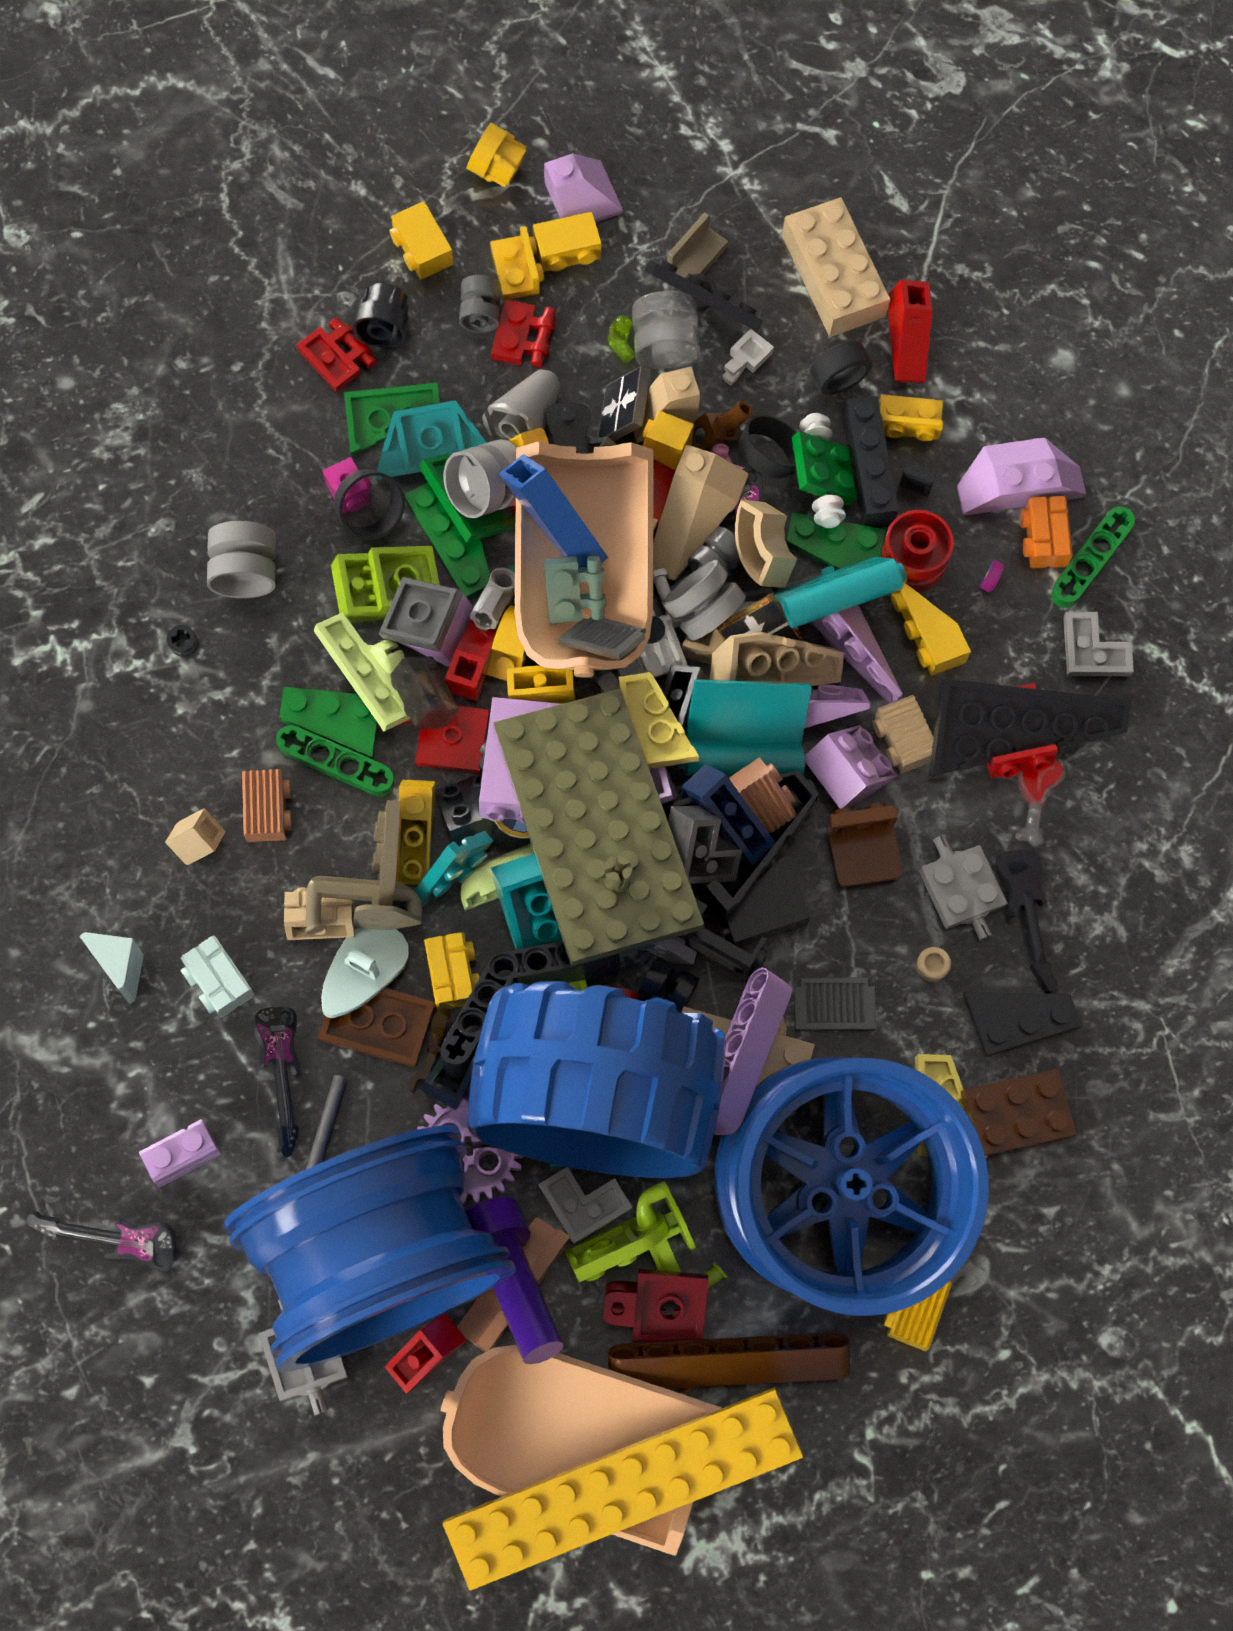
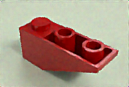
M900 280L888 294L890 302L887 310L895 381L924 383L933 311L930 283Z
M470 620L454 652L445 676L447 692L474 701L478 700L487 676L493 652L491 648L500 621L495 629L485 631L476 627L474 621Z

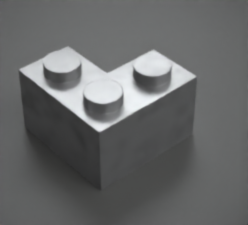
M698 805L671 806L668 824L689 883H711L716 879L719 882L736 881L742 849L718 836L721 819Z

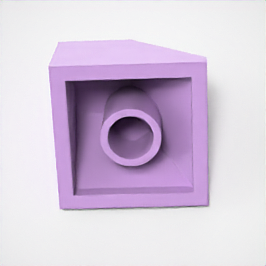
M572 153L544 163V182L560 218L592 212L596 223L623 213L621 204L601 160Z

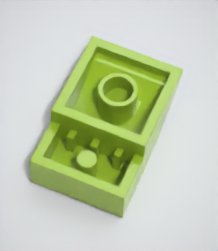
M432 546L371 548L368 553L337 554L331 564L339 613L343 612L350 623L385 619L402 577L440 585Z

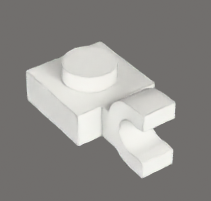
M750 329L731 348L730 355L733 359L724 366L726 372L722 375V379L732 386L745 368L754 373L773 354L774 346Z

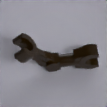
M443 1003L439 1004L438 1011L434 1014L432 1021V1034L427 1048L426 1062L423 1071L411 1077L409 1081L410 1092L414 1093L417 1083L426 1080L434 1068L437 1057L441 1055L440 1049L445 1038L453 1006Z

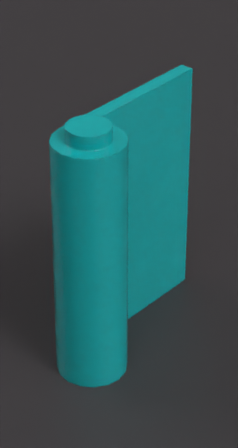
M873 556L834 570L833 565L821 569L822 575L767 594V597L770 601L781 603L788 624L791 628H795L902 590L903 582L907 581V575L902 563H896L892 558Z
M694 679L686 737L699 755V761L678 764V769H683L685 776H693L706 764L731 777L760 757L766 766L772 763L779 774L799 770L803 775L805 756L801 743L811 694V684Z

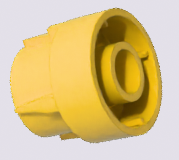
M491 122L474 149L466 169L490 183L494 181L506 187V185L510 184L526 155L527 146L515 140L514 135Z

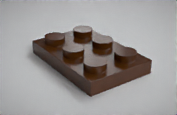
M384 988L363 1006L348 1014L335 1018L325 1016L318 1040L416 1068L436 1004L430 1000Z
M1058 1069L972 1087L960 1092L966 1114L977 1131L985 1156L1077 1135Z

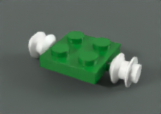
M812 413L800 422L799 427L801 431H798L792 437L799 489L820 496L812 503V509L816 512L814 522L825 528H833L839 525L846 517L845 511L841 509L843 505L849 506L857 500L849 448L829 441L833 435L829 428L831 424L830 419L820 413Z

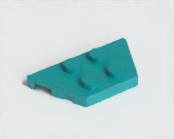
M456 400L394 411L377 471L390 477L421 472L418 466L423 459L446 453L451 456L455 452L477 447L487 442ZM376 476V480L383 479L381 476Z
M486 831L464 838L461 841V846H458L456 842H452L445 848L414 890L422 900V907L443 895L457 881L462 883L475 872L473 867L480 864L487 857L485 851L493 842ZM405 902L404 907L406 909L408 907V902Z

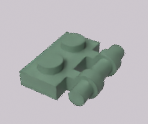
M576 556L544 560L550 624L581 621V609L584 608L591 609L592 619L601 620L604 618V608L607 606V600L602 590V581L605 580L604 568L601 567L599 556H589L587 558L588 567L578 568ZM579 582H588L590 593L580 594Z

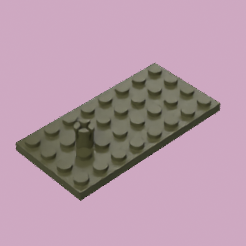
M621 688L493 722L494 731L571 966L703 930L704 923Z

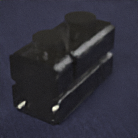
M433 656L420 657L419 659L418 657H405L390 674L392 686L397 690L404 704L405 714L410 717L415 730L428 729L429 727L431 729L444 728L458 713L459 709Z

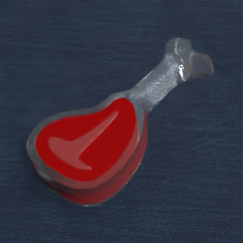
M1057 756L1054 765L1045 770H1028L1017 774L1019 789L1029 804L1025 828L1016 833L1015 837L1018 841H1028L1032 847L1037 848L1044 842L1039 832L1042 807L1047 800L1048 794L1061 785L1066 775V766Z

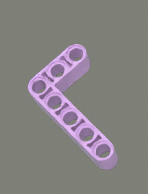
M763 967L754 971L749 977L725 1037L726 1050L722 1096L714 1134L729 1135L740 1127L791 997L792 987Z

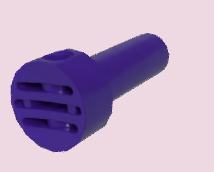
M499 1197L481 1202L469 1208L466 1214L472 1229L492 1234L497 1247H507L510 1252V1257L507 1260L513 1261L517 1269L509 1279L497 1284L493 1289L523 1361L526 1364H537L554 1357L562 1350L564 1344L522 1248L530 1239L531 1231L518 1202L514 1198Z

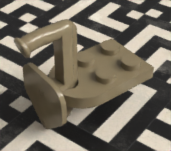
M387 800L384 811H378V818L374 827V841L379 843H376V850L373 853L372 873H378L377 880L315 876L309 881L305 913L306 934H316L325 929V926L321 924L322 897L371 901V904L360 905L355 908L353 925L359 928L393 930L422 924L423 907L418 893L408 886L396 882L401 801ZM393 901L408 902L407 911L392 906Z

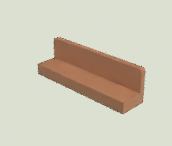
M536 1217L529 1226L531 1231L530 1239L522 1248L539 1285L570 1242V1236L561 1229L556 1230L539 1217ZM494 1289L478 1297L457 1326L467 1340L484 1352L494 1348L509 1327Z

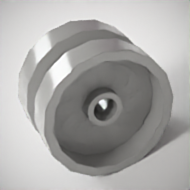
M718 560L708 562L691 573L663 600L662 606L672 618L683 617L680 628L690 640L699 639L717 628L745 600L746 595L736 583L724 584L728 572Z

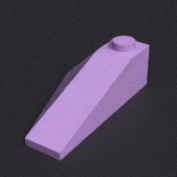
M859 605L809 622L835 649L844 652V659L889 704L901 699L903 693Z
M828 684L820 685L818 689L811 688L804 728L870 709V701L863 689Z

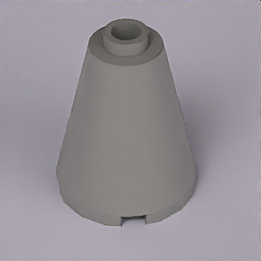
M537 370L490 404L482 417L483 425L492 439L497 436L499 439L509 440L523 432L540 427L545 430L547 425V408L556 403L561 391V384L557 375L549 370Z

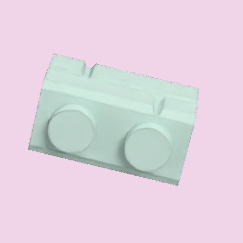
M215 935L181 957L186 967L180 971L191 987L196 983L199 985L204 993L199 996V999L209 1013L216 1010L220 1018L224 1017L238 1006L253 998L254 993Z

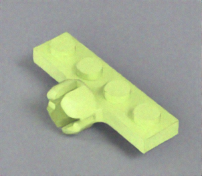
M343 612L315 625V634L383 731L411 719L413 715L412 709L392 682V679L403 675L407 665L402 650L394 653L391 652V650L398 647L396 642L384 640L375 645H367Z

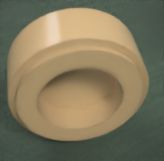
M929 947L919 955L916 968L923 979L937 982L944 979L950 971L951 959L943 949Z

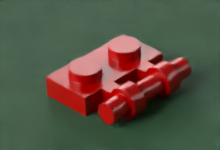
M505 299L491 351V359L522 365L524 355L532 356L530 362L532 366L542 367L544 358L548 357L550 350L548 345L550 334L554 333L556 321L554 320L556 310L546 307L543 316L538 318L534 317L535 305ZM530 330L538 332L537 339L534 342L528 341Z
M335 317L329 322V327L333 330L332 333L328 335L320 326L296 344L299 353L338 393L361 375L360 368L356 365L358 362H363L368 369H371L377 364L378 360L371 354L372 349L365 342L361 343L354 336V330L347 323L343 324L338 317ZM345 343L351 351L346 354L338 345Z

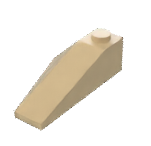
M764 632L731 635L712 653L710 680L811 684V686L841 682L844 652L839 649Z

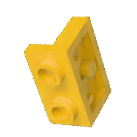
M526 226L520 227V236L491 241V251L498 280L501 283L503 300L540 294L539 282L544 281L541 263H535L533 255L537 254L536 241L534 236H528Z
M881 394L879 407L884 434L887 437L899 438L907 436L916 437L921 441L939 440L943 429V400Z

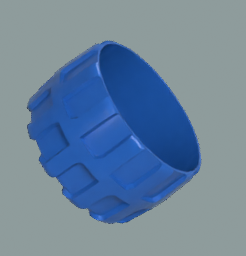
M540 981L530 986L524 983L505 986L499 989L489 1002L479 1043L475 1051L467 1112L468 1130L480 1141L503 1151L574 1169L645 1178H679L700 1173L707 1164L720 1109L726 1050L725 1034L720 1029L712 1028L713 1021L701 1013H680L676 1009V1003L658 997L647 1001L627 998L623 990L619 988L596 985L582 991L562 981Z

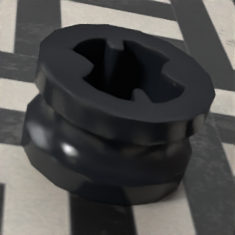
M177 625L170 629L167 634V644L174 654L185 657L196 651L198 638L190 627ZM185 634L187 639L190 640L185 641L184 646L180 647L175 641L180 640V635Z

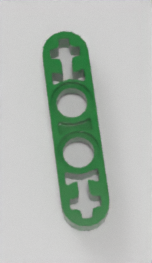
M1118 506L1111 509L1056 580L1051 590V598L1057 606L1061 608L1074 606L1129 535L1135 524V517L1128 508ZM1119 518L1124 519V524L1120 525L1115 534L1110 532L1115 520L1117 521ZM1097 539H1104L1109 543L1110 550L1107 552L1097 551L1093 542ZM1079 562L1088 563L1092 567V573L1087 576L1079 574L1076 570V564ZM1071 580H1073L1076 584L1071 594H1068L1066 597L1062 596V589H1066Z
M288 725L281 728L277 733V747L281 754L287 758L374 796H386L394 788L393 772L389 767L298 726ZM295 735L297 742L306 747L305 755H302V747L292 744L290 748H287L284 739H291ZM318 747L327 748L330 751L328 759L324 762L313 760L311 755L314 749ZM347 760H355L359 764V770L353 775H346L341 771V765ZM366 766L369 767L368 773L371 776L378 778L381 774H385L384 777L387 783H380L378 787H375L374 780L366 775L364 776Z

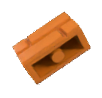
M1031 497L1028 499L1025 509L1020 511L1021 528H1026L1027 538L1023 540L1024 557H1029L1031 568L1068 566L1073 554L1067 497Z

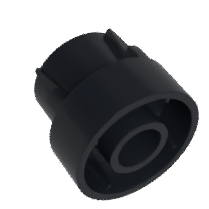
M378 283L370 288L367 287L364 298L360 300L353 325L356 336L367 344L381 348H394L403 344L409 325V317L407 315L409 305H407L408 297L406 293L398 286L386 283Z

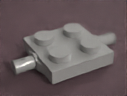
M946 835L938 836L933 839V842L941 857L935 862L922 866L918 871L945 929L959 924H972L979 941L988 939L992 936V933L984 918L989 913L1004 908L1008 903L980 845L964 851L953 852Z
M278 1300V1303L280 1304V1308L282 1311V1305L280 1303V1300ZM273 1329L258 1333L279 1401L282 1402L296 1396H309L314 1416L321 1414L317 1400L319 1401L322 1413L329 1411L322 1390L332 1383L348 1378L342 1357L299 1370L281 1372L278 1371L275 1363L279 1356L272 1355L270 1350L271 1345L277 1340Z

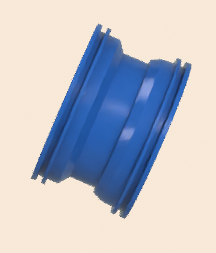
M838 1057L809 1059L782 1068L756 1085L740 1127L732 1134L721 1136L714 1167V1189L719 1215L728 1237L742 1258L762 1277L783 1290L793 1293L804 1301L822 1309L855 1316L887 1314L908 1308L933 1295L955 1276L969 1258L983 1228L989 1197L987 1162L977 1131L966 1112L951 1094L933 1079L906 1065L882 1059ZM852 1090L866 1092L884 1099L901 1111L910 1121L865 1144L864 1138L860 1134L851 1101ZM824 1094L822 1146L776 1132L793 1111L811 1099ZM845 1137H850L854 1144L853 1151L848 1156H843L839 1150V1144ZM922 1142L928 1153L932 1174L931 1196L927 1211L887 1180ZM765 1156L804 1182L767 1215L761 1194V1172ZM852 1180L851 1184L846 1185L847 1181ZM878 1189H883L887 1196L886 1203L882 1207L876 1208L872 1200L873 1194ZM823 1192L827 1198V1204L823 1210L815 1211L812 1206V1199L817 1193ZM869 1216L917 1232L911 1241L895 1256L873 1268L861 1270ZM828 1219L835 1273L815 1269L803 1263L790 1253L779 1238Z
M441 1125L422 1128L348 1151L299 1172L268 1188L242 1204L226 1218L223 1226L226 1234L230 1236L229 1242L231 1247L235 1250H243L249 1263L264 1276L271 1277L283 1309L272 1326L277 1340L270 1347L272 1355L279 1356L275 1361L278 1371H294L318 1365L395 1337L492 1290L497 1284L509 1279L516 1272L517 1269L514 1262L507 1260L510 1257L508 1248L497 1247L492 1234L472 1229L460 1200V1196L464 1193L466 1175L461 1160L467 1154V1148L465 1143L461 1141L462 1136L457 1127Z

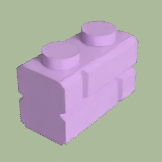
M202 1119L189 1125L188 1130L182 1129L139 1152L153 1182L159 1188L221 1156L209 1129Z

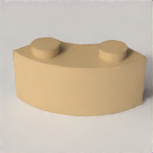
M741 500L736 515L735 541L742 565L750 577L760 586L785 588L797 561V558L789 551L785 542L784 527L787 515L766 502Z

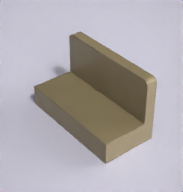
M705 212L668 253L667 262L677 266L676 274L682 277H686L688 273L704 275L728 247V240L709 228L710 215Z

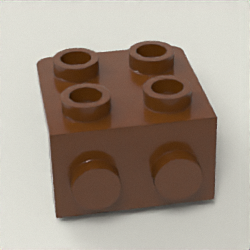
M882 802L868 805L864 810L854 811L853 808H841L830 815L826 827L836 878L840 887L846 888L901 878L903 869L894 825L898 818L895 805L886 806Z

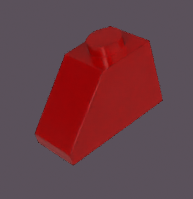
M444 1313L420 1329L390 1360L385 1368L407 1394L447 1361L467 1339Z

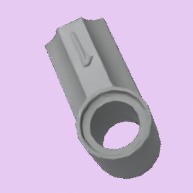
M496 568L491 572L488 584L470 615L476 627L485 631L495 629L505 610L511 605L515 594V573L512 570Z

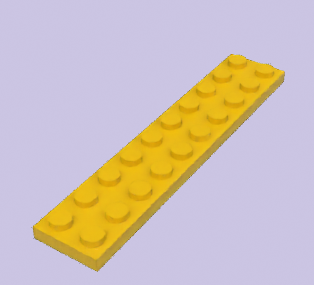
M774 1387L447 1518L442 1524L467 1586L471 1591L803 1458V1453L777 1390Z

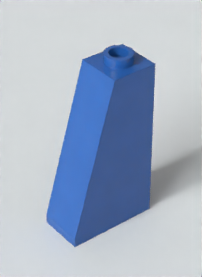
M522 454L498 474L562 557L576 556L578 568L588 567L587 558L589 556H599L601 566L609 558L543 466Z

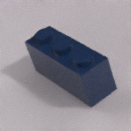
M705 764L682 786L696 806L702 807L721 819L718 836L742 849L741 860L753 866L775 845L776 842L725 773Z

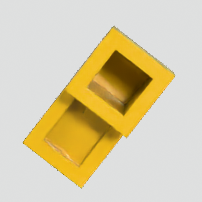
M512 605L505 611L498 626L491 648L493 652L487 675L507 681L506 668L524 667L527 656L518 638L515 606Z

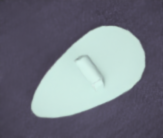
M358 927L354 930V937H346L335 955L323 984L321 996L322 1012L326 1017L335 1018L360 1008L380 993L400 974L409 959L408 943L403 934L396 929L376 930Z

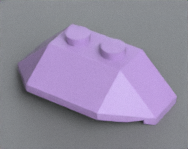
M1045 437L984 446L957 485L963 516L1025 507L1028 499L1031 497L1049 498L1052 496H1065L1067 500L1086 497L1080 466Z

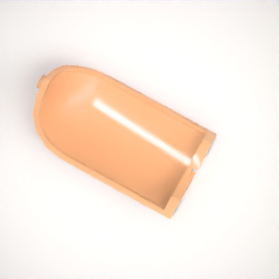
M544 442L517 447L516 459L525 454L548 471L609 557L601 566L604 568L605 580L602 581V590L607 600V606L604 608V618L646 629V639L621 660L567 647L558 643V638L579 622L572 621L550 624L544 560L563 557L516 498L515 619L518 638L527 656L540 666L552 669L574 670V676L592 677L594 676V670L625 668L639 658L650 638L653 618V449L634 443L594 447V453L582 454L576 453V447L559 446ZM579 582L580 594L590 593L589 583ZM581 609L582 619L592 617L591 609Z
M516 1344L492 1348L472 1359L459 1377L454 1392L447 1390L441 1407V1411L446 1413L443 1425V1445L454 1467L472 1483L502 1497L717 1411L722 1407L561 1353L541 1363L526 1364ZM693 1502L612 1535L676 1556Z

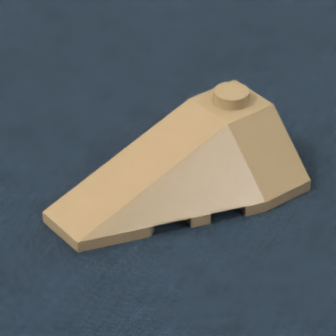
M686 444L674 474L653 542V571L666 568L668 572L666 579L676 581L689 565L688 558L705 543V540L719 527L729 512L736 508L749 473L717 454Z

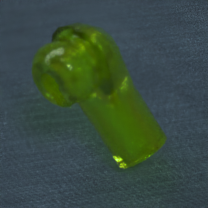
M620 315L612 322L607 341L623 363H627L636 354L627 343L632 322L627 316Z

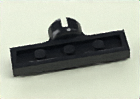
M661 259L659 264L652 260L649 261L645 272L677 288L681 304L689 310L701 312L712 307L758 332L763 320L755 316L757 310L743 302L738 307L728 302L731 296L717 289L709 277L699 273H688L686 277H682L676 274L678 267L664 259Z

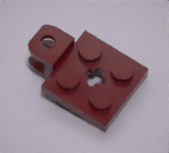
M639 1269L637 1282H608L605 1285L603 1320L615 1326L633 1327V1341L662 1342L703 1339L708 1275ZM667 1300H674L675 1304L680 1305V1309H675L673 1315H667L666 1309L660 1308L662 1303H667Z

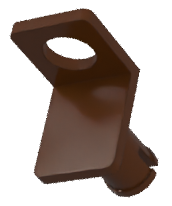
M739 400L726 413L705 412L692 423L694 424L692 446L707 451L717 441L739 443L742 435L740 425L753 416L750 405L743 400ZM701 427L705 432V440L699 446L695 441V433Z

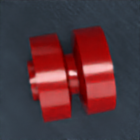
M925 510L905 512L891 523L883 544L881 557L892 558L896 563H902L907 575L905 583L916 592L928 591L936 586L944 575L954 546L952 531L941 517Z

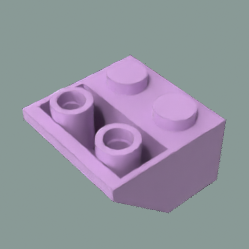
M861 725L827 734L805 755V762L840 809L858 804L898 776L892 768L891 761L879 751L873 743L871 734L863 729Z

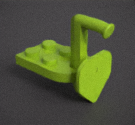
M663 1181L648 1188L641 1194L638 1199L636 1217L569 1247L564 1252L580 1283L584 1280L587 1282L594 1281L605 1274V1270L616 1265L619 1267L626 1266L637 1259V1255L647 1250L650 1251L658 1270L681 1272L667 1239L680 1233L691 1251L696 1249L683 1216L666 1182ZM665 1198L670 1213L666 1215L655 1213L651 1204ZM713 1262V1267L702 1273L708 1275V1288L723 1278H728L726 1272L717 1262Z

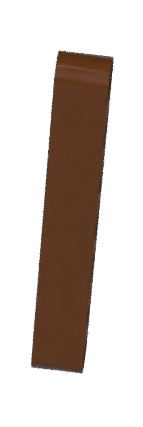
M833 1332L625 1343L614 1345L607 1352L608 1370L665 1389L843 1379L850 1374V1339L844 1334Z

